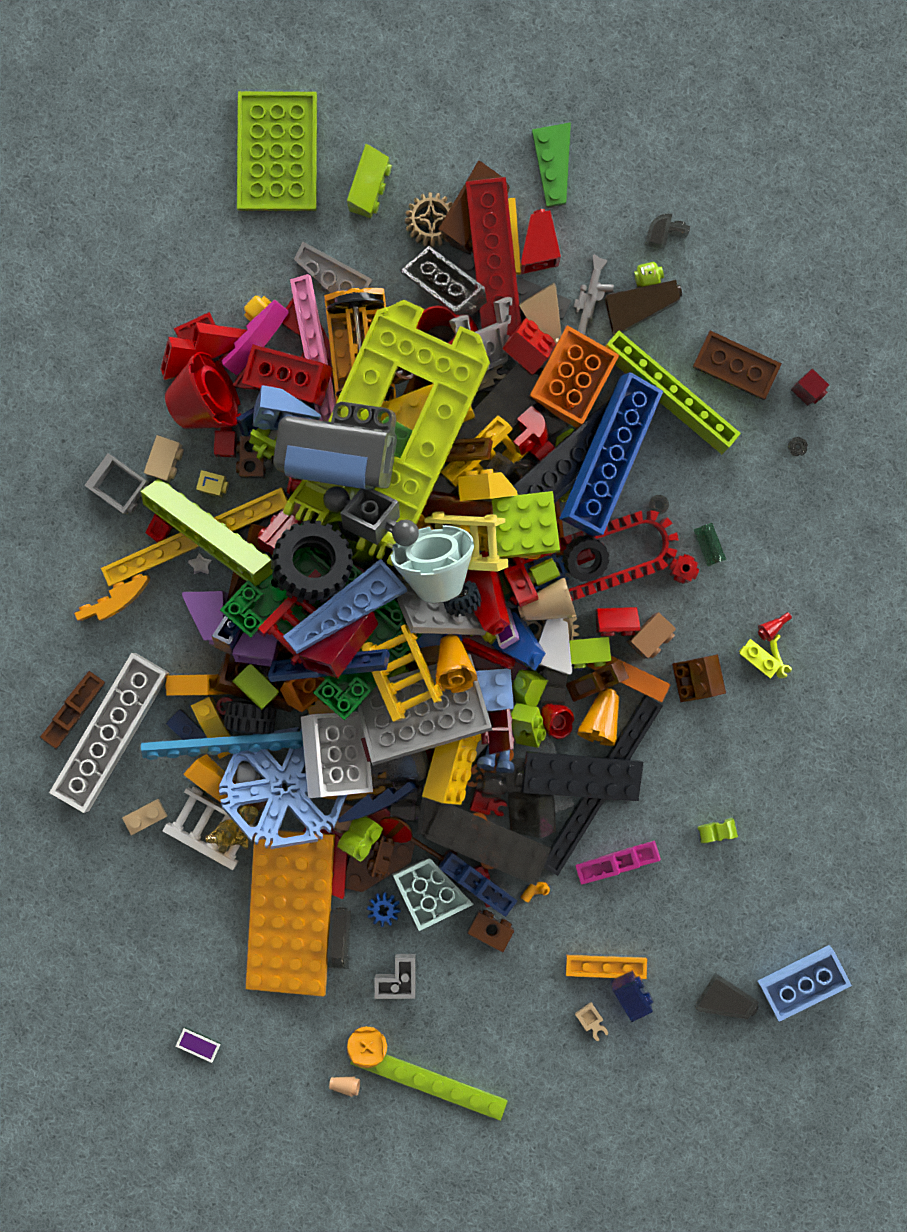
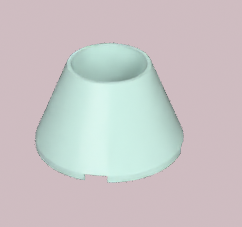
M442 526L443 529L431 530V527L419 529V536L414 544L401 546L395 543L392 547L393 552L390 555L392 564L422 600L431 603L444 602L453 599L462 591L474 543L472 536L461 528L454 526Z

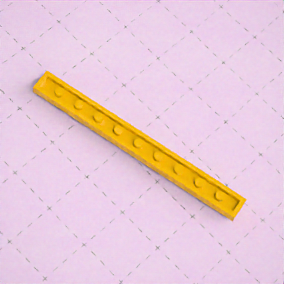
M279 488L218 515L214 519L224 523L229 530L234 532L284 510L288 499L283 488ZM180 532L104 566L101 570L108 586H113L200 546Z

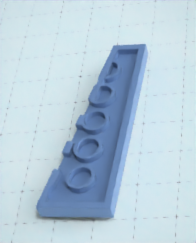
M380 559L283 637L298 654L406 593L407 588Z

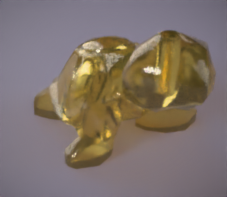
M245 805L239 809L238 814L248 825H251L258 816V810L254 806ZM232 819L224 820L214 831L205 837L207 843H216L218 845L220 853H225L227 847L232 845H240L244 849H248L249 846L247 836Z

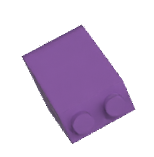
M224 591L182 592V597L203 640L209 641V644L214 645L212 635L225 616L220 609L227 603L228 593Z

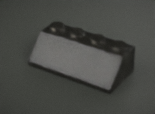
M430 246L400 270L403 275L456 315H472L487 303L485 287Z

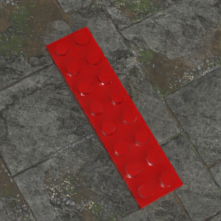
M506 177L466 181L481 328L483 329L497 323L493 302L505 297H511L512 305H509L508 314L511 315V323L507 327V335H511L521 324Z

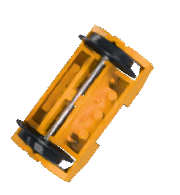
M351 288L348 291H336L324 295L336 403L355 362V354L359 353L377 310L386 307L383 288ZM391 384L387 394L391 393L389 401L396 398L395 384Z

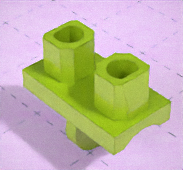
M258 428L257 430L253 429L250 433L251 438L249 442L254 445L252 449L258 452L256 458L259 460L263 456L269 459L272 455L274 456L276 438L272 440L268 437L271 432L270 429L263 430Z

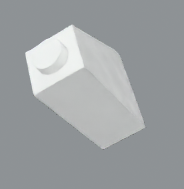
M563 618L546 619L538 639L546 654L539 665L571 675L572 665L568 623L563 621Z

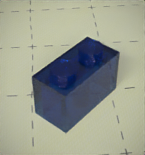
M633 970L611 981L613 992L631 1022L653 1012V998L649 992L646 993L643 988L645 986L641 977H636Z

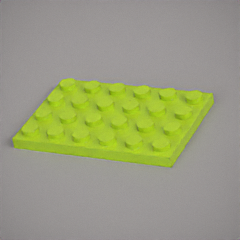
M238 91V211H317V92Z

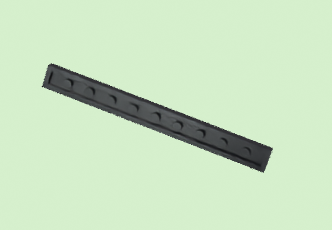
M644 695L606 758L630 760L663 705ZM580 798L541 861L540 865L557 876L560 874L605 799Z

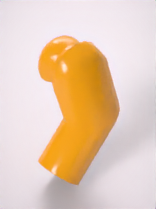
M543 881L532 882L523 892L521 898L529 903L536 894L548 895L550 887Z

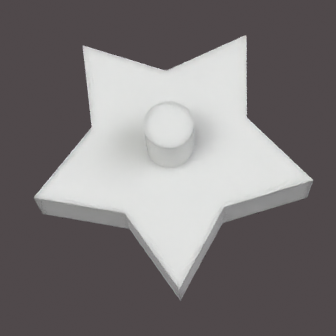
M199 553L196 559L189 560L188 563L194 568V574L199 572L208 574V565L212 560L204 559Z

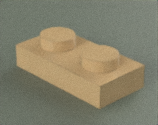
M157 799L122 817L130 834L133 835L167 817V814L160 800Z

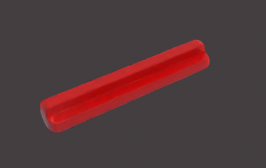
M467 637L462 639V644L466 651L509 670L514 667L516 662L514 658Z

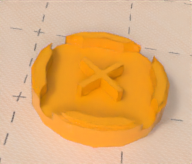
M373 1027L358 1028L348 1039V1057L359 1067H375L382 1062L386 1055V1039L383 1034Z

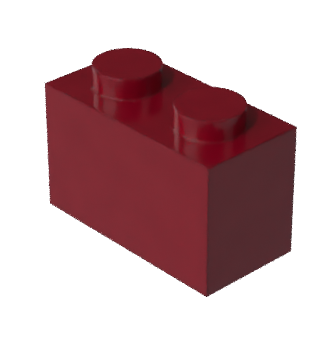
M811 369L790 390L808 406L812 402L816 404L828 393L825 389L829 384L816 371Z

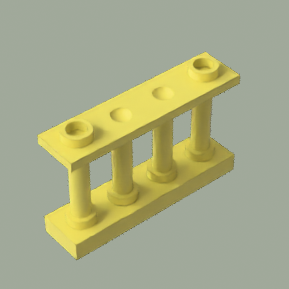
M434 512L432 516L424 518L425 523H435V529H443V524H452V526L460 528V525H470V535L473 538L474 549L468 567L469 570L498 572L508 567V559H502L497 555L496 526L505 523V518H497V515L494 514L485 515L484 517L444 515V512ZM478 526H487L489 556L482 557L479 551Z

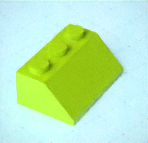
M365 144L347 198V204L350 212L372 219L373 213L377 214L380 202H377L379 194L383 195L386 184L383 182L385 176L389 177L392 165H390L388 156L368 144Z

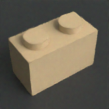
M157 435L144 473L170 483V480L174 479L177 473V468L175 467L177 460H181L184 449H181L182 445L179 442Z

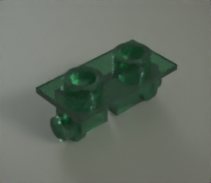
M713 523L694 529L707 566L726 560Z

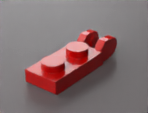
M512 557L515 566L505 568L504 574L519 607L539 600V597L523 563L520 562L518 557Z

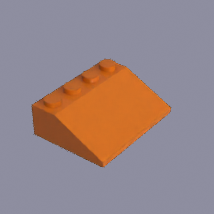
M567 325L529 396L559 419L575 428L580 427L586 420L619 355Z

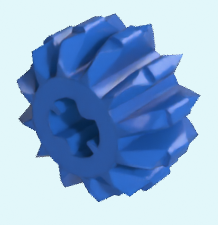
M384 892L381 899L377 893L375 894L377 901L372 898L369 900L373 906H367V910L373 912L368 914V918L375 916L373 924H377L378 920H380L381 927H384L385 921L391 926V918L396 921L398 920V916L394 913H400L401 909L394 907L398 906L400 902L395 901L392 903L395 897L393 894L387 899V892ZM381 905H384V907L388 906L387 914L379 912Z

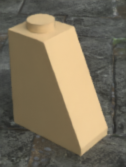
M552 283L521 302L519 306L529 321L535 322L544 334L550 335L554 342L557 343L559 337H561L557 289L555 283Z

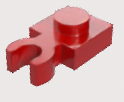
M476 789L469 808L472 811L489 815L492 810L497 816H504L503 811L498 810V807L501 805L507 807V802L502 799L494 801V794Z

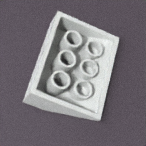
M353 712L345 721L336 713L312 714L301 717L308 798L373 792L370 762H367L361 738H364L365 735L359 712Z

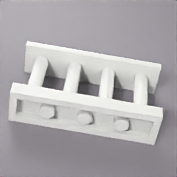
M194 786L192 789L186 788L184 793L190 795L176 822L172 824L170 822L167 823L163 832L231 870L235 869L239 862L235 859V854L246 835L240 829L228 851L224 853L218 850V843L232 819L220 804L203 796L202 790ZM199 800L206 804L207 807L194 831H191L189 834L183 830V824L195 802ZM215 809L225 816L211 841L206 843L200 840V835ZM245 815L244 821L250 827H256V821Z

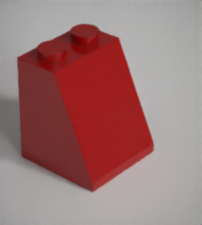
M539 209L530 216L520 264L521 275L559 266L561 254L550 210Z

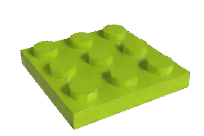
M553 491L492 498L493 514L497 515V518H505V523L496 526L497 551L500 558L560 552Z

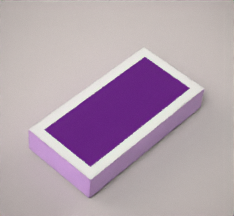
M508 607L507 612L510 624L505 627L503 632L496 634L499 647L502 649L520 640L510 608Z

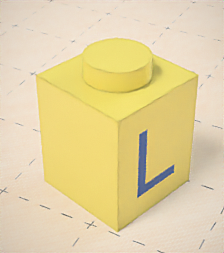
M201 470L196 490L222 497L223 493H227L229 482H226L227 478L225 476Z

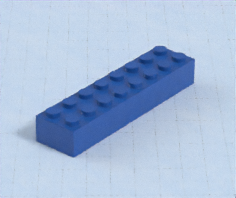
M631 372L619 377L561 513L560 520L593 537L604 534L663 390Z

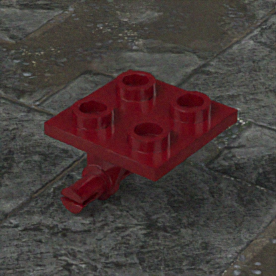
M510 709L488 714L492 730L481 733V745H489V755L513 750L514 737L512 735Z

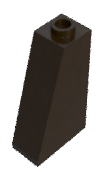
M676 280L606 295L605 304L612 335L614 336L618 331L624 333L677 304L680 297H682L681 286L677 285Z

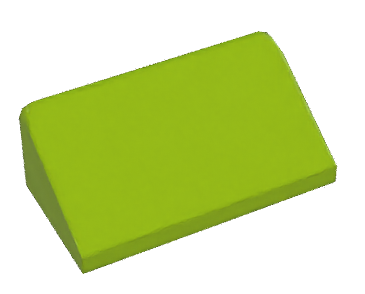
M249 664L233 680L261 710L279 693L252 664Z

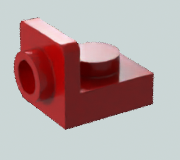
M154 514L145 533L158 543L167 538L173 526L157 514Z

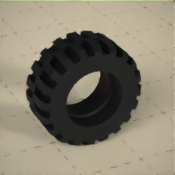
M307 520L303 521L301 526L298 523L291 525V529H286L282 533L281 538H278L271 561L272 576L274 581H278V588L281 591L284 589L287 591L286 596L289 598L295 596L297 597V602L303 603V600H308V604H315L316 600L323 603L344 588L353 566V561L351 560L353 554L352 549H348V540L341 538L343 533L339 530L333 531L332 525L327 523L326 526H323L321 521L316 520L314 524H310V521ZM305 547L317 548L328 556L331 562V569L328 574L319 578L304 576L293 565L292 558L294 553Z

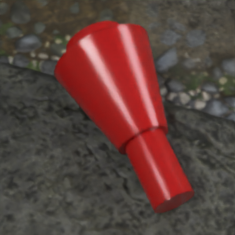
M787 612L778 619L758 625V635L762 640L771 642L783 625L792 619V616Z

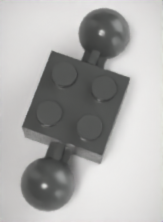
M339 486L329 488L324 494L323 501L325 507L334 513L341 512L343 529L376 545L380 543L388 531L392 533L394 541L401 546H410L418 539L419 530L413 521L405 519L396 522L400 517L399 502L372 488H361L350 500L348 492Z

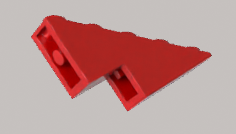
M196 322L192 340L168 337L160 368L163 379L167 380L176 377L191 356L198 352H205L211 355V358H209L211 360L221 354H226L235 348L234 342L247 329Z

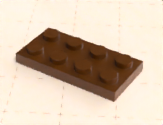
M710 330L694 362L693 368L759 399L765 400L782 363Z

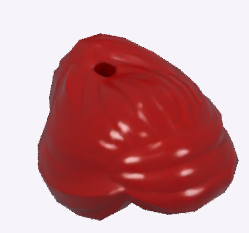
M546 704L542 707L541 716L547 733L555 739H563L568 736L572 731V723L575 720L572 711L564 705Z

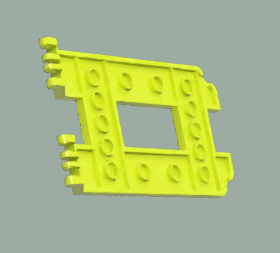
M402 300L394 305L377 310L337 403L349 402L381 407L398 367L434 383L401 458L394 456L389 487L374 488V490L399 502L400 517L396 522L406 519L413 521L417 525L490 361L479 334L460 326L452 345L416 329L424 309L406 300ZM347 406L341 409V416L346 417L349 413ZM367 409L361 412V419L364 421L369 417ZM331 414V416H330L328 422H331V420H332V414ZM303 479L287 501L283 513L288 516L291 515L295 504L298 503L301 507L295 516L296 520L301 521L308 508L303 521H311L313 513L316 512L320 514L316 521H321V525H324L325 520L331 513L324 505L323 498L325 492L334 486L345 488V486ZM389 531L380 541L382 545L376 556L379 560H382L387 547L392 549L396 543L392 533ZM360 537L356 549L363 551L368 540ZM373 543L368 552L370 556H374L379 544ZM389 556L387 564L394 566L391 561V556Z

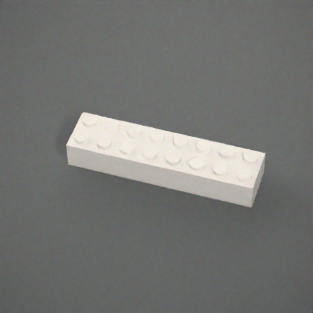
M131 653L49 793L83 813L90 811L164 685L166 675L170 673L137 653Z

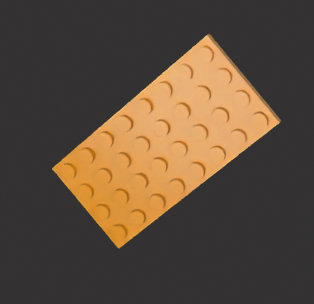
M286 830L278 831V835L281 838L300 836L306 833ZM322 833L323 839L318 838V842L271 849L270 846L265 848V839H260L256 845L254 836L246 989L323 997L326 995L335 834Z

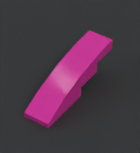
M274 299L246 325L248 330L234 342L235 349L222 360V364L237 376L247 365L252 344L264 347L289 313L288 310Z
M654 840L585 861L575 866L582 885L658 862L661 858Z

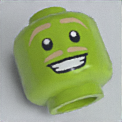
M655 262L638 265L637 271H634L637 287H644L661 283V279L664 278L662 266L658 267Z

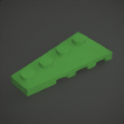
M571 122L532 129L546 208L566 204Z

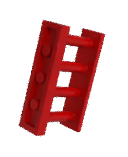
M315 569L308 577L319 578L321 574ZM292 596V598L288 597L258 628V632L263 637L267 634L273 635L294 655L291 663L295 666L298 662L302 663L299 657L300 653L297 654L283 637L284 634L278 629L277 624L282 619L284 621L287 620L293 627L300 623L292 614L293 611H291L296 604L298 606L301 605L310 614L317 609L312 604H308V600H303V603L297 602V597Z

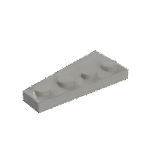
M302 242L294 258L300 266L330 293L348 291L351 288H369L373 279L305 242Z

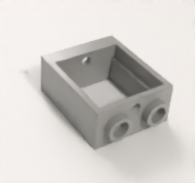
M108 453L84 486L123 514L128 515V513H132L138 506L136 502L142 497L141 491L150 482ZM115 464L141 483L125 506H122L98 488Z

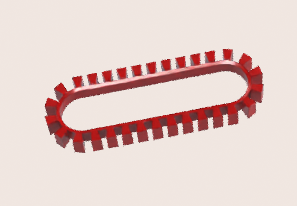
M641 510L609 521L608 526L611 531L608 532L606 527L604 534L595 536L596 539L639 524H649L654 526L662 536L663 545L661 552L653 560L569 588V592L573 591L574 600L655 573L651 565L652 563L655 564L657 571L666 568L668 564L662 559L665 555L670 559L675 558L678 551L668 548L669 541L679 540L677 532L668 535L665 528L673 524L669 518H663L660 523H657L655 520L659 512L650 510L647 511L646 520H643ZM580 531L559 538L560 551L566 549V545L571 542L572 536L576 539L578 536H584V532ZM560 539L565 547L561 548ZM554 553L541 554V556H540L539 558H542V557H545V556H548V555H551V554H554ZM518 557L519 560H520V562L523 563V565L526 564V563H528V562H530V561L536 560V559H526V560H525V558ZM605 579H608L609 587L607 586ZM582 587L585 588V594L583 593V591H582V589H581ZM515 596L510 597V603L516 605L518 602Z

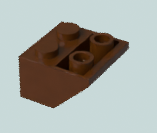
M718 654L672 663L680 702L726 694Z

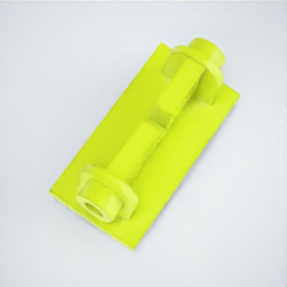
M751 639L739 650V654L770 679L781 665L778 660Z

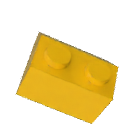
M493 469L481 470V474H478V470L465 472L466 476H458L460 501L517 495V490L502 472L493 473Z

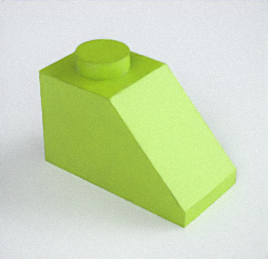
M519 670L512 685L516 703L536 707L548 680L536 671Z

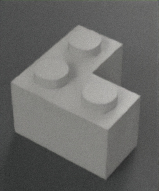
M396 954L395 974L375 975V999H415L416 954Z

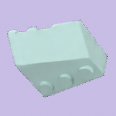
M430 858L409 865L392 874L419 931L474 905Z

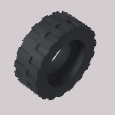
M589 535L578 536V538L572 539L566 545V549L563 552L564 556L562 557L563 565L567 572L582 582H591V580L598 579L607 570V565L610 561L606 546L595 537H590ZM590 549L595 554V561L590 567L582 568L577 564V556L582 550Z

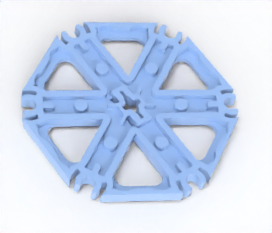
M299 727L276 730L274 733L298 732ZM304 746L299 749H289L282 767L266 749H261L259 752H250L248 750L233 754L219 785L220 795L226 794L228 796L226 799H221L223 810L251 842L254 836L256 845L260 839H265V848L270 846L271 849L318 842V838L323 839V834L320 830L326 829L330 833L331 826L334 829L347 795H339L337 797L331 814L327 816L308 798L306 773H302L305 768ZM242 761L249 762L263 778V780L234 784L232 781ZM283 783H286L287 786H291L288 787V791H284L283 788H280L282 787ZM267 801L256 827H250L237 812V808L240 805ZM288 808L306 827L304 835L281 838L278 835Z

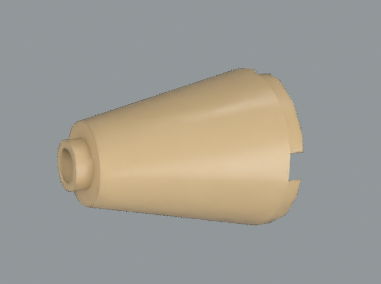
M565 578L559 579L538 591L539 600L522 607L518 606L521 618L525 617L526 621L576 617Z

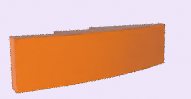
M611 656V661L606 662V666L620 659ZM622 661L629 678L620 683L663 702L671 684ZM588 663L587 667L593 670H598L604 667H594V663Z

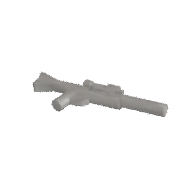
M595 254L593 255L594 269L587 294L584 293L587 286L581 285L579 299H575L574 303L576 312H579L580 309L583 310L578 332L584 335L588 320H592L596 301H602L605 292H613L614 285L598 282L601 270L607 264V260L599 258Z

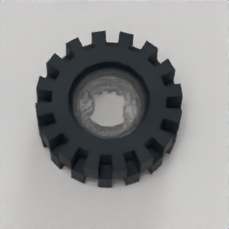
M464 581L460 594L453 599L443 602L446 612L451 616L454 614L458 617L459 614L465 616L467 612L471 614V610L476 611L477 607L481 605L478 587L474 582L467 581L465 583Z

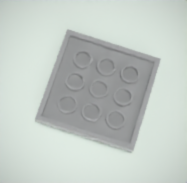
M392 571L407 588V592L396 599L411 633L486 634L473 610H471V614L465 613V616L461 614L458 617L454 614L451 616L446 612L443 602L431 603L422 600L399 572Z

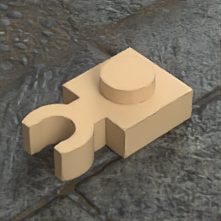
M592 1002L575 1013L586 1031L592 1028V1034L596 1041L600 1040L597 1036L599 1030L604 1031L608 1035L606 1027L599 1024L603 1021V1018Z

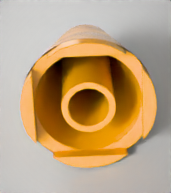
M448 634L440 640L435 682L439 685L441 691L444 692L445 689L451 690V693L466 691L473 686L474 681H477V674L460 638L456 635Z
M606 688L599 692L578 728V736L593 743L594 740L599 741L600 745H615L619 696L615 690Z

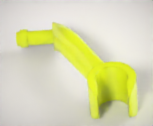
M777 634L771 640L770 648L773 657L781 663L776 671V675L779 678H786L787 674L784 672L789 673L792 669L789 665H783L777 647L780 635Z

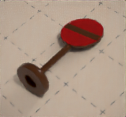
M384 817L379 822V825L383 828L382 834L385 837L392 838L394 842L398 843L411 841L439 859L438 867L449 851L457 856V851L454 849L447 850L442 856L412 837L413 833L409 825L398 818Z

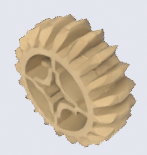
M431 192L428 194V198L421 194V201L415 198L414 202L416 205L410 203V210L406 211L408 218L405 219V223L409 224L406 230L412 231L410 233L411 238L417 236V243L423 239V246H426L428 241H431V247H434V241H437L441 246L442 238L446 242L448 241L441 232L435 233V229L438 225L442 224L453 203L448 202L446 204V196L440 200L439 193L436 194L435 198H432ZM428 206V210L425 214L416 217L417 213L422 208ZM434 206L441 208L446 215L437 213L434 210ZM430 212H432L434 218L433 228H431L429 221ZM416 224L426 226L429 229V233L421 231Z

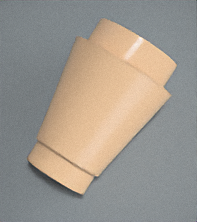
M355 1076L331 1077L329 1089L350 1097L353 1095L357 1096L360 1089V1079H356Z

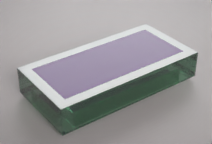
M184 1027L176 1047L212 1063L221 1043Z

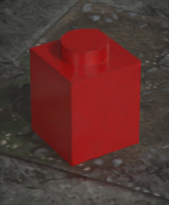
M220 428V431H215L214 455L216 457L236 458L237 433L232 431V428Z

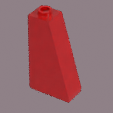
M485 550L480 553L482 557L489 556V553ZM468 569L465 583L467 581L474 582L478 587L481 597V605L477 607L474 613L484 631L494 636L500 634L510 624L499 571Z

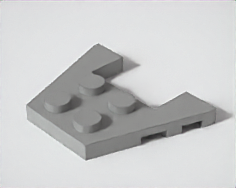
M505 297L493 302L497 323L475 332L481 336L490 361L487 370L508 361V353L502 348L510 335H507V327L511 323V315H508L509 305H512L511 297ZM466 315L449 321L455 335L460 326L471 330L469 318Z

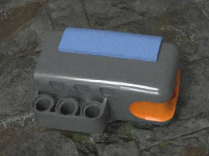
M339 402L334 406L331 422L286 416L280 420L278 425L273 459L274 466L278 471L284 472L285 476L362 489L388 488L391 482L397 435H395L396 415L392 410L382 407ZM347 406L349 413L346 417H342L341 409ZM367 409L369 417L363 421L361 419V412ZM387 412L389 414V421L383 424L381 416Z

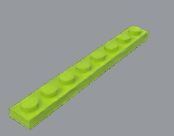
M387 1054L377 1066L362 1068L500 1121L508 1102L501 1097Z

